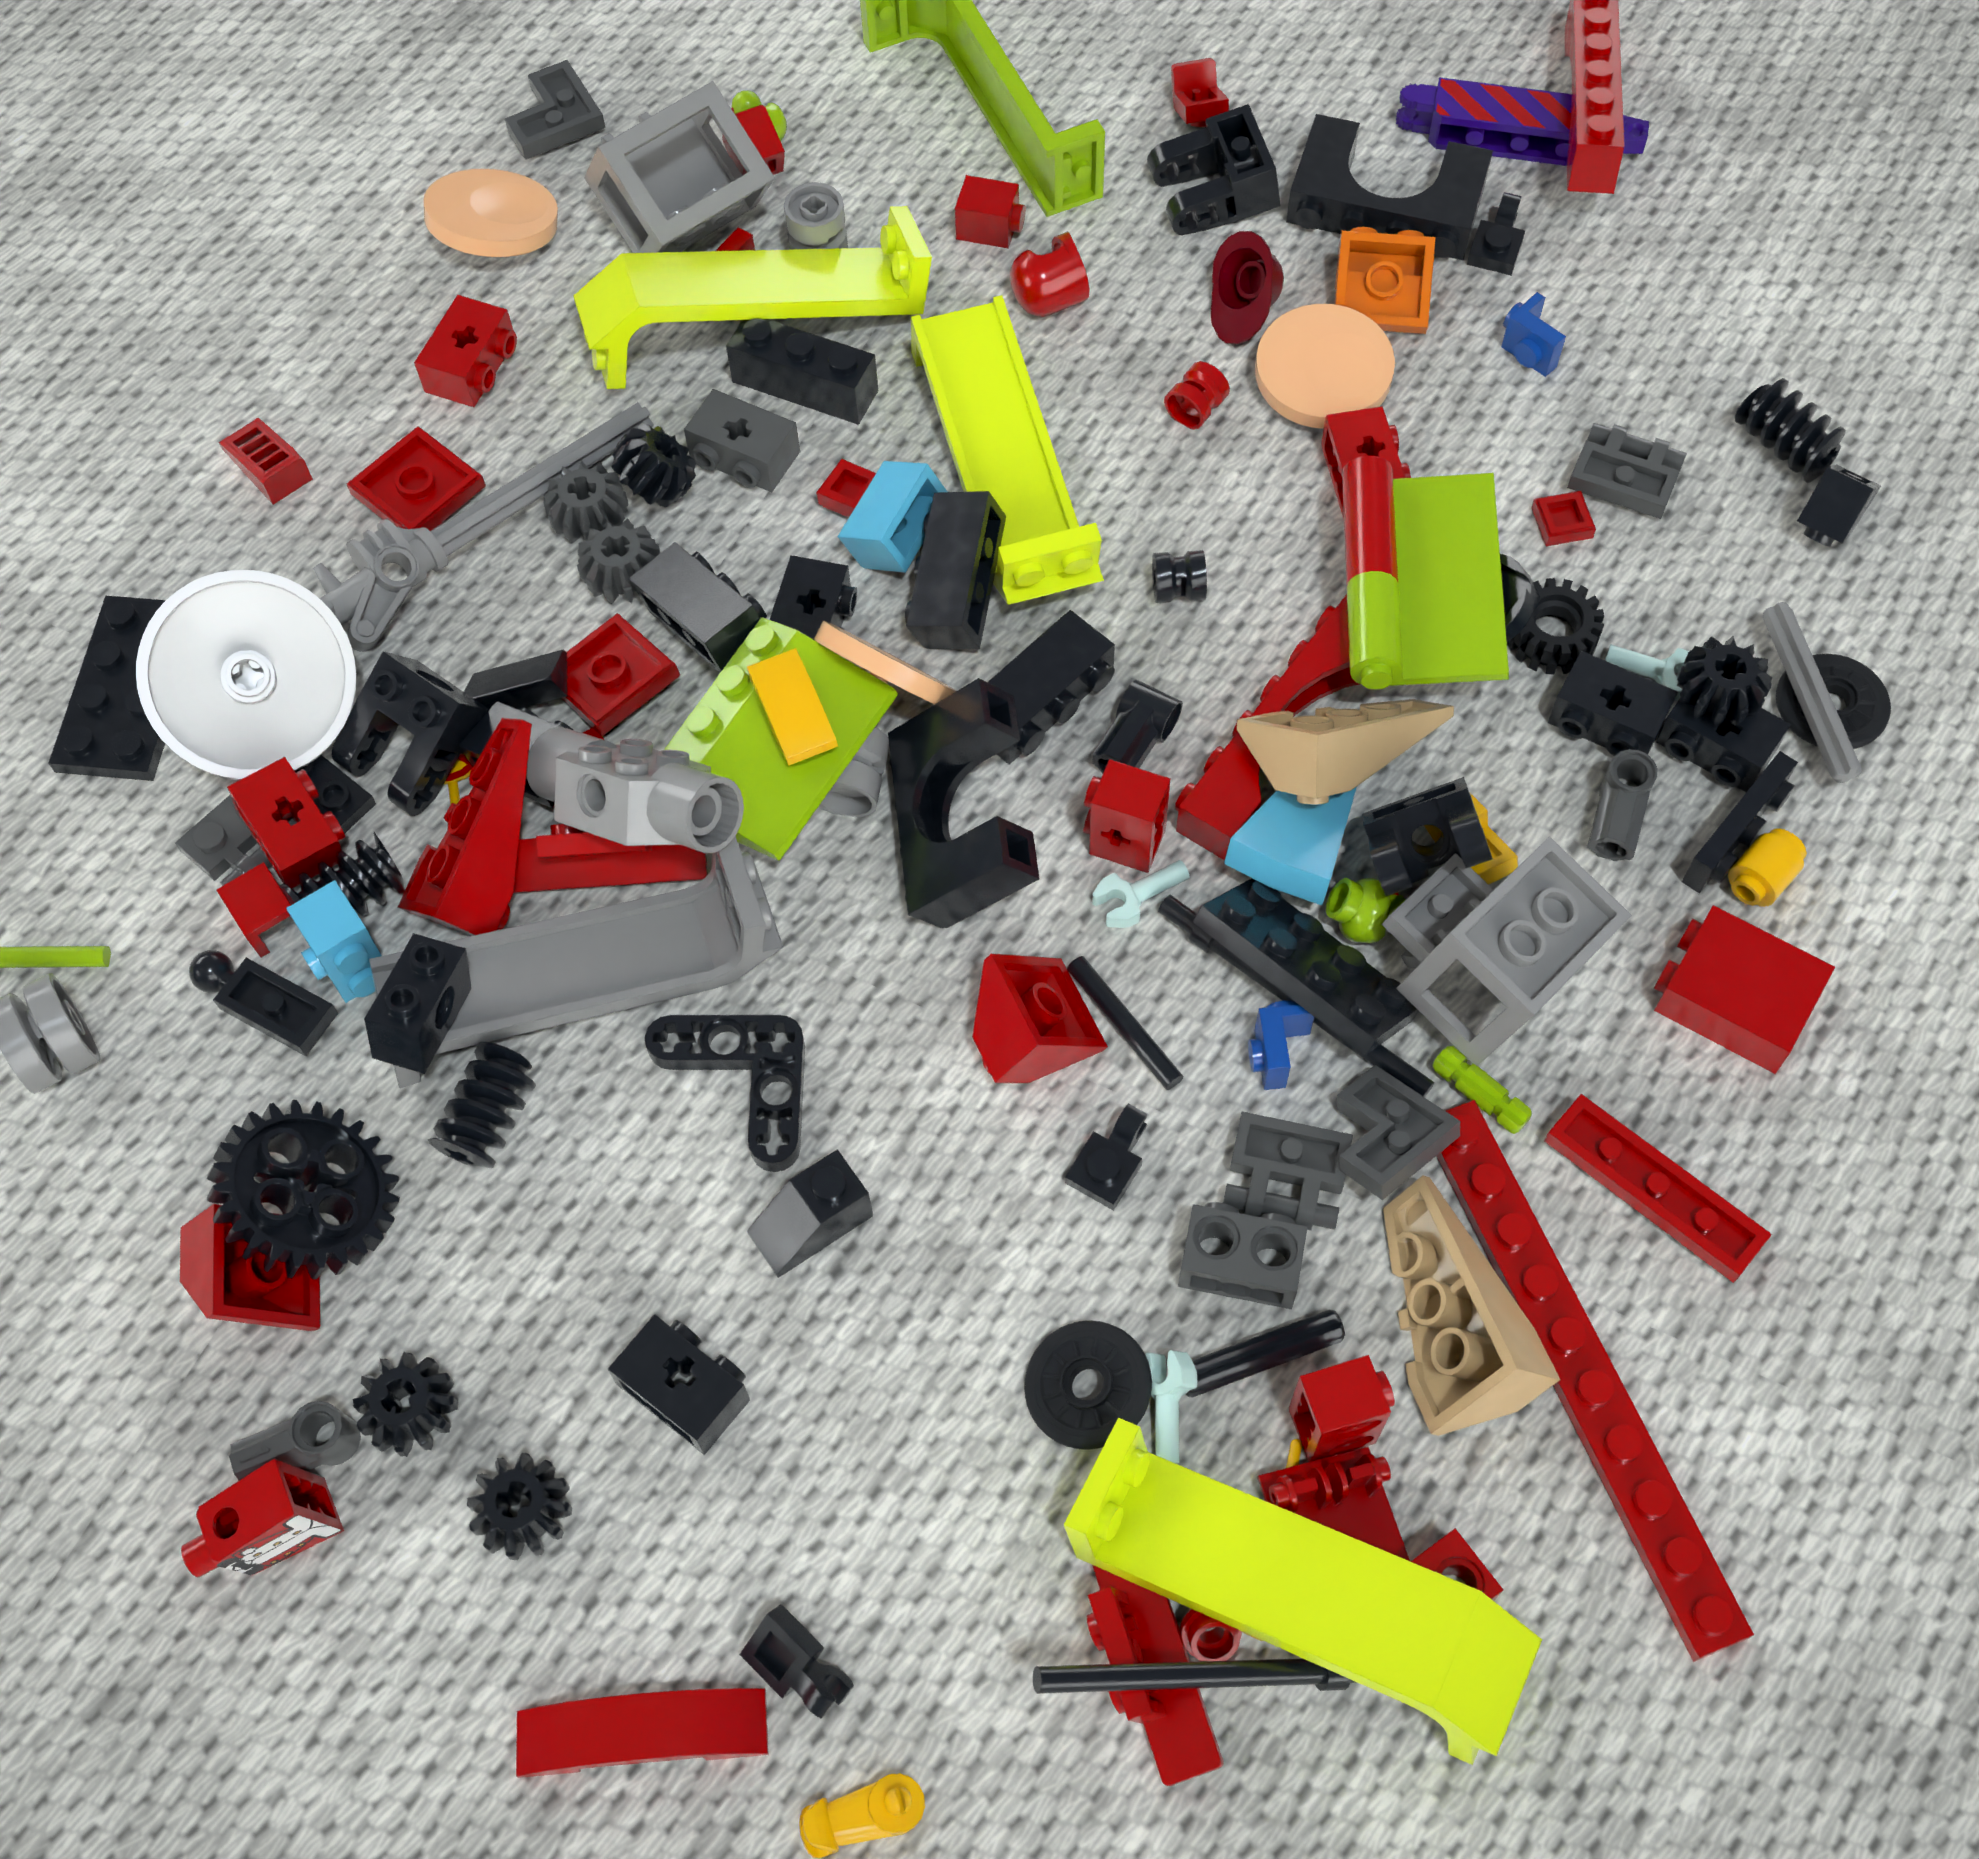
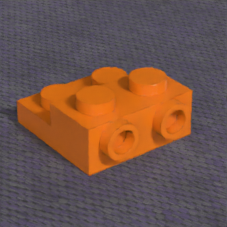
M1356 227L1350 231H1342L1338 247L1334 304L1354 309L1366 315L1378 324L1383 331L1426 334L1429 321L1436 237H1426L1423 233L1414 230H1404L1397 234L1378 233L1377 230L1370 227Z

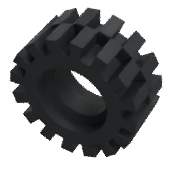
M1546 578L1543 588L1539 581L1533 582L1540 595L1539 604L1533 610L1523 629L1508 644L1510 651L1517 649L1515 658L1522 663L1526 658H1530L1529 668L1536 672L1539 665L1542 664L1546 665L1545 674L1554 675L1557 666H1561L1563 674L1570 673L1581 651L1591 655L1594 654L1604 627V623H1602L1604 612L1603 609L1597 610L1599 600L1595 595L1585 599L1588 592L1586 587L1580 585L1578 590L1574 591L1570 589L1573 581L1564 579L1562 587L1556 586L1555 578ZM1546 616L1560 618L1571 625L1573 634L1569 636L1550 635L1537 626L1536 620Z

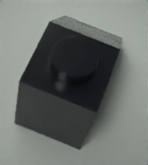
M1837 464L1828 466L1797 522L1807 526L1803 534L1828 547H1831L1834 540L1843 544L1850 537L1878 493L1881 485Z
M837 1149L791 1178L751 1225L747 1233L779 1278L873 1217L869 1192Z

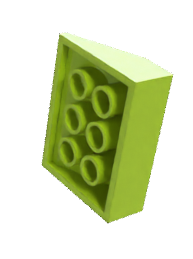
M761 617L664 750L689 753V760L710 766L711 773L735 782L741 791L744 804L742 822L735 835L737 842L780 861L898 696V693L890 685L800 631ZM796 648L826 713L838 747L788 766L772 732L767 714L750 680L747 666Z

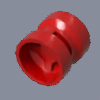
M1195 362L1183 375V383L1175 384L1164 397V404L1167 412L1175 421L1190 429H1199L1211 416V408L1218 407L1229 395L1230 386L1224 374L1215 366L1207 362Z

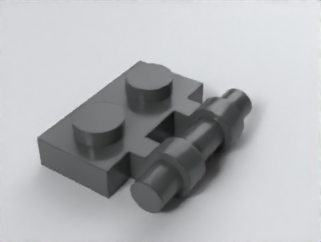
M1593 423L1567 488L1581 491L1584 494L1661 519L1687 453L1670 448V442L1659 438L1652 442L1627 434L1628 428L1616 424L1613 425V428Z
M230 795L175 842L178 849L214 881L231 867L233 871L220 882L222 886L262 862L265 863L267 868L271 866L260 847L250 856L246 854L257 842L235 809ZM293 818L289 821L290 826L296 823Z
M1242 1111L1230 1171L1252 1175L1250 1187L1246 1188L1227 1183L1223 1203L1231 1205L1236 1209L1245 1210L1244 1214L1261 1217L1262 1214L1267 1213L1285 1215L1292 1218L1295 1224L1308 1226L1307 1230H1312L1313 1225L1335 1230L1339 1207L1317 1203L1319 1190L1337 1194L1342 1193L1346 1174L1340 1171L1339 1155L1351 1146L1353 1134ZM1269 1179L1302 1186L1300 1199L1266 1192Z

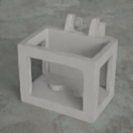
M714 81L652 116L648 112L639 115V124L616 137H613L610 133L601 137L602 145L597 148L584 177L633 253L683 251L756 207L775 180L774 175ZM711 118H713L747 171L743 176L710 126Z
M1549 836L1494 890L1471 867L1465 868L1463 860L1455 853L1390 914L1382 925L1407 949L1401 955L1405 965L1408 968H1415L1396 989L1466 1058L1478 1066L1530 1020L1632 915ZM1456 959L1507 1007L1476 1036L1428 990Z

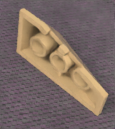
M1409 699L1360 704V710L1335 709L1332 707L1315 708V716H1298L1294 718L1293 712L1290 711L1272 712L1237 719V731L1275 790L1297 795V802L1325 804L1329 802V796L1353 790L1454 716V706Z
M1422 1175L1383 1208L1392 1273L1403 1278L1407 1308L1398 1311L1400 1330L1411 1331L1415 1361L1405 1364L1408 1384L1430 1433L1439 1436L1516 1413L1557 1383L1560 1378L1535 1328L1431 1178Z

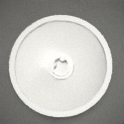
M229 570L204 576L187 584L161 605L143 634L137 656L136 679L140 701L149 722L162 741L184 761L209 774L227 779L241 780L283 757H286L293 770L297 771L322 755L337 739L350 715L356 690V667L352 647L341 623L326 604L311 591L296 582L272 573L256 570Z

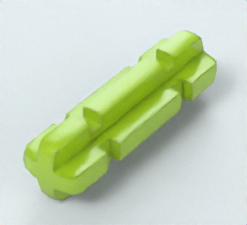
M1449 1045L1444 1048L1432 1064L1434 1071L1447 1082L1451 1080L1456 1082L1455 1088L1471 1101L1475 1100L1477 1106L1489 1116L1494 1113L1497 1116V1122L1510 1133L1516 1134L1530 1120L1532 1116L1531 1109L1517 1097L1511 1099L1508 1096L1509 1091L1479 1066H1476L1474 1063L1469 1065L1467 1058L1454 1046Z

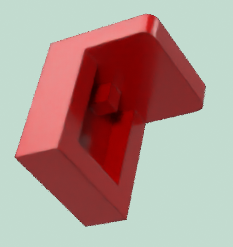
M1212 58L1175 63L1171 66L1173 106L1186 124H1190L1193 127H1207L1206 118L1229 111V99L1217 87L1216 62Z

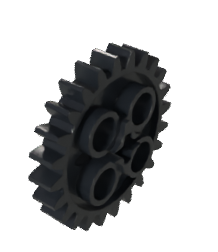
M297 1100L291 1101L285 1115L274 1103L268 1105L262 1118L251 1111L245 1118L242 1127L237 1125L231 1127L225 1138L226 1143L221 1142L213 1156V1159L217 1162L213 1163L207 1179L216 1184L212 1186L207 1195V1201L223 1204L218 1208L213 1217V1222L220 1224L232 1223L233 1226L225 1241L232 1243L244 1239L248 1243L242 1256L245 1260L253 1257L258 1252L266 1255L264 1271L269 1272L277 1261L285 1262L287 1278H293L301 1265H306L312 1280L319 1277L325 1268V1263L335 1275L341 1274L348 1260L355 1265H359L367 1255L368 1250L375 1251L383 1240L384 1236L382 1233H386L395 1220L390 1212H393L400 1201V1197L389 1193L399 1181V1176L383 1173L392 1161V1156H375L373 1152L381 1140L379 1136L363 1140L359 1136L364 1125L363 1121L359 1120L350 1127L343 1125L344 1110L340 1108L331 1118L324 1117L322 1104L316 1101L309 1114L303 1113ZM269 1152L283 1155L289 1163L276 1161ZM327 1163L338 1165L344 1170L345 1174L334 1172L328 1167ZM262 1203H270L277 1206L283 1215H275L268 1212ZM320 1213L332 1215L340 1225L327 1223Z

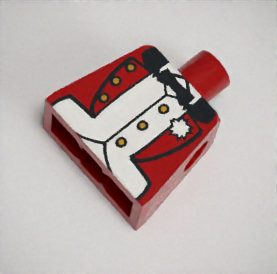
M273 1459L198 1507L196 1517L202 1535L182 1545L181 1554L187 1569L197 1578L218 1567L254 1575L343 1532L344 1529L324 1477Z

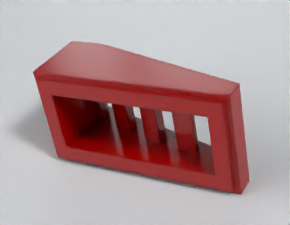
M260 418L253 420L219 442L221 449L273 505L313 480L305 460Z

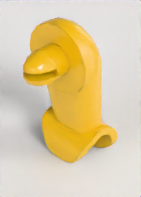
M899 1773L889 1774L872 1784L830 1802H827V1798H820L814 1804L803 1808L800 1814L799 1829L803 1845L808 1854L813 1858H822L837 1853L839 1851L838 1846L903 1835L912 1830L922 1819L925 1809L924 1794L916 1781L909 1776Z

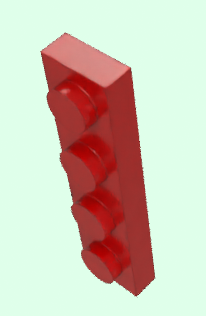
M1580 1094L1551 1128L1544 1142L1733 1283L1739 1278L1772 1235L1583 1094Z

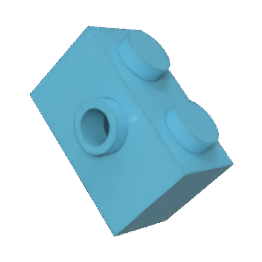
M884 461L837 537L861 567L906 573L924 542V519L931 510L934 493L948 491L927 463Z
M335 880L286 908L310 946L301 954L318 980L328 975L345 1003L355 997H365L375 992L369 959L382 955Z

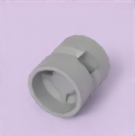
M812 182L794 188L786 196L784 212L788 229L789 249L848 248L844 203L841 194L834 187L825 183Z
M876 727L873 729L819 805L821 809L836 815L859 818L869 816L876 811L882 784L880 775L884 773L889 751V739L885 733Z

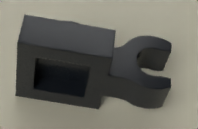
M1504 192L1495 222L1480 221L1467 265L1512 276L1526 231L1514 228L1522 196Z
M1128 1103L1116 1121L1109 1139L1093 1131L1066 1174L1065 1184L1114 1211L1142 1166V1158L1131 1151L1147 1127V1123L1144 1121L1148 1114Z
M782 1604L766 1614L739 1654L782 1699L795 1690L802 1698L808 1710L819 1718H823L834 1702L838 1705L841 1704L854 1687L851 1679L842 1670L834 1666L820 1664L816 1661L824 1647Z

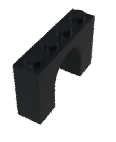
M1320 114L1315 115L1290 190L1286 223L1296 224L1306 229H1319L1341 234L1342 231H1350L1356 227H1370L1377 230L1378 233L1397 234L1404 230L1419 231L1426 237H1436L1435 256L1464 260L1486 184L1493 150L1448 141L1438 177L1428 189L1410 197H1383L1371 193L1360 186L1350 172L1355 156L1360 123Z
M978 678L888 732L890 765L893 775L895 809L900 839V855L905 884V901L909 916L940 928H948L1040 879L1032 831L999 816H995L956 839L951 840L949 833V811L955 792L962 780L977 765L1020 741L1013 695Z

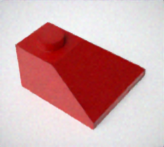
M991 953L984 959L972 1038L982 1056L985 1069L992 1076L995 1083H1031L1108 1048L1061 958Z
M220 1204L211 1205L181 1227L180 1283L207 1319L305 1331L320 1329V1275L317 1279L312 1280L306 1265H301L293 1278H287L285 1262L277 1261L274 1267L267 1272L264 1271L266 1255L261 1252L256 1253L247 1260L242 1258L248 1243L244 1239L232 1243L225 1241L233 1226L232 1223L220 1224L213 1222V1217L218 1208L222 1206Z

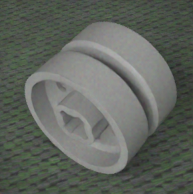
M52 973L23 987L27 1006L13 993L0 998V1050L19 1080L31 1093L36 1094L62 1080L61 1068L56 1057H58L65 1069L73 1074L100 1061V1053L81 1013L63 985Z

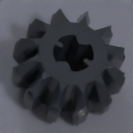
M641 423L637 428H632L628 434L623 435L616 445L617 449L612 454L614 461L611 467L614 472L620 475L619 482L622 485L628 486L632 490L633 496L638 494L643 497L649 505L656 502L660 506L668 507L672 502H676L680 496L683 497L692 486L691 482L696 477L694 469L697 464L692 457L687 455L688 447L680 445L676 441L675 435L669 436L659 426L653 429L650 425Z
M1711 636L1707 642H1704L1702 647L1694 646L1688 652L1684 666H1681L1677 675V686L1682 689L1680 704L1695 705L1693 709L1694 719L1706 714L1712 717L1714 727L1722 723L1724 718L1737 727L1740 722L1745 720L1746 716L1754 717L1761 710L1765 702L1764 697L1768 695L1771 689L1773 677L1766 673L1768 670V659L1753 657L1755 653L1754 644L1743 649L1736 645L1734 636L1725 641L1724 645Z
M403 1352L397 1368H394L388 1359H380L379 1369L382 1374L377 1379L367 1375L361 1376V1384L369 1391V1394L352 1399L353 1407L359 1413L364 1414L357 1421L356 1426L364 1436L373 1435L371 1443L381 1452H385L393 1445L395 1452L399 1456L408 1457L414 1443L413 1440H416L424 1450H432V1439L428 1433L433 1429L440 1433H450L451 1425L441 1414L451 1413L458 1409L457 1400L452 1395L447 1394L454 1387L452 1378L448 1373H438L439 1365L430 1357H426L418 1364L417 1359L412 1353ZM410 1395L408 1400L411 1407L401 1413L402 1404L400 1400Z
M521 1453L515 1468L512 1469L505 1458H497L495 1468L499 1475L492 1480L487 1474H477L476 1482L485 1493L467 1498V1506L470 1510L479 1513L469 1523L470 1530L477 1536L485 1535L483 1546L492 1554L504 1547L506 1556L510 1560H518L523 1553L525 1543H527L530 1550L536 1556L542 1555L544 1553V1545L540 1539L542 1535L547 1533L553 1539L559 1540L564 1534L563 1530L553 1519L572 1515L571 1505L561 1500L570 1490V1487L564 1478H554L556 1468L548 1460H544L537 1466H534L533 1458L528 1453ZM525 1495L531 1504L530 1506L520 1507L517 1517H514L508 1511L509 1506L519 1505L521 1496Z

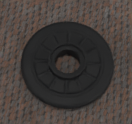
M1837 654L1812 655L1828 692L1840 696L1846 703V709L1837 710V713L1853 749L1863 747L1874 741L1885 730L1891 714L1890 697L1883 682L1871 669L1852 658ZM1785 671L1780 677L1776 689V704L1780 716L1791 724L1789 729L1804 741L1818 747Z
M1101 1321L1074 1322L1057 1329L1047 1336L1033 1353L1025 1375V1399L1034 1422L1052 1440L1074 1449L1091 1450L1103 1448L1118 1418L1138 1425L1143 1418L1151 1398V1369L1140 1345L1124 1330ZM1086 1369L1099 1371L1104 1379L1101 1392L1090 1400L1077 1398L1072 1390L1075 1377Z

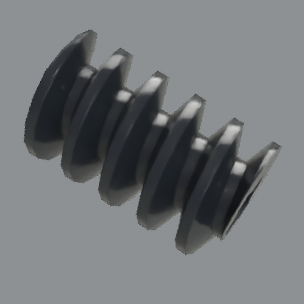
M1785 378L1776 381L1773 385L1766 384L1760 386L1738 407L1734 416L1735 422L1741 425L1746 424V430L1750 435H1760V442L1764 447L1768 449L1775 447L1774 454L1778 459L1782 461L1788 460V466L1792 471L1796 473L1803 471V481L1807 483L1812 482L1822 475L1826 468L1836 459L1841 449L1839 443L1844 437L1846 430L1840 426L1827 434L1825 431L1832 418L1825 414L1813 422L1811 418L1817 410V405L1810 402L1799 410L1797 406L1803 397V393L1796 390L1787 397H1784L1783 394L1789 385V381Z
M374 832L375 849L363 840H358L355 842L356 860L341 850L336 853L339 867L337 871L322 861L317 864L320 877L318 882L302 872L298 875L301 888L299 893L285 883L280 885V888L292 905L335 880L353 909L364 916L368 914L365 897L369 895L379 904L383 905L387 903L384 886L389 885L399 894L405 892L403 878L388 851Z
M479 1042L474 1051L477 1060L469 1061L464 1070L467 1079L458 1081L454 1089L457 1098L448 1100L444 1108L448 1118L438 1119L433 1128L438 1138H431L428 1141L436 1150L458 1162L470 1166L493 1168L496 1161L484 1151L486 1146L503 1149L506 1144L505 1140L494 1130L496 1127L511 1130L514 1128L516 1122L504 1111L506 1108L523 1110L526 1103L514 1092L516 1089L533 1091L536 1084L524 1074L526 1069L532 1068V1065L524 1056L496 1043Z

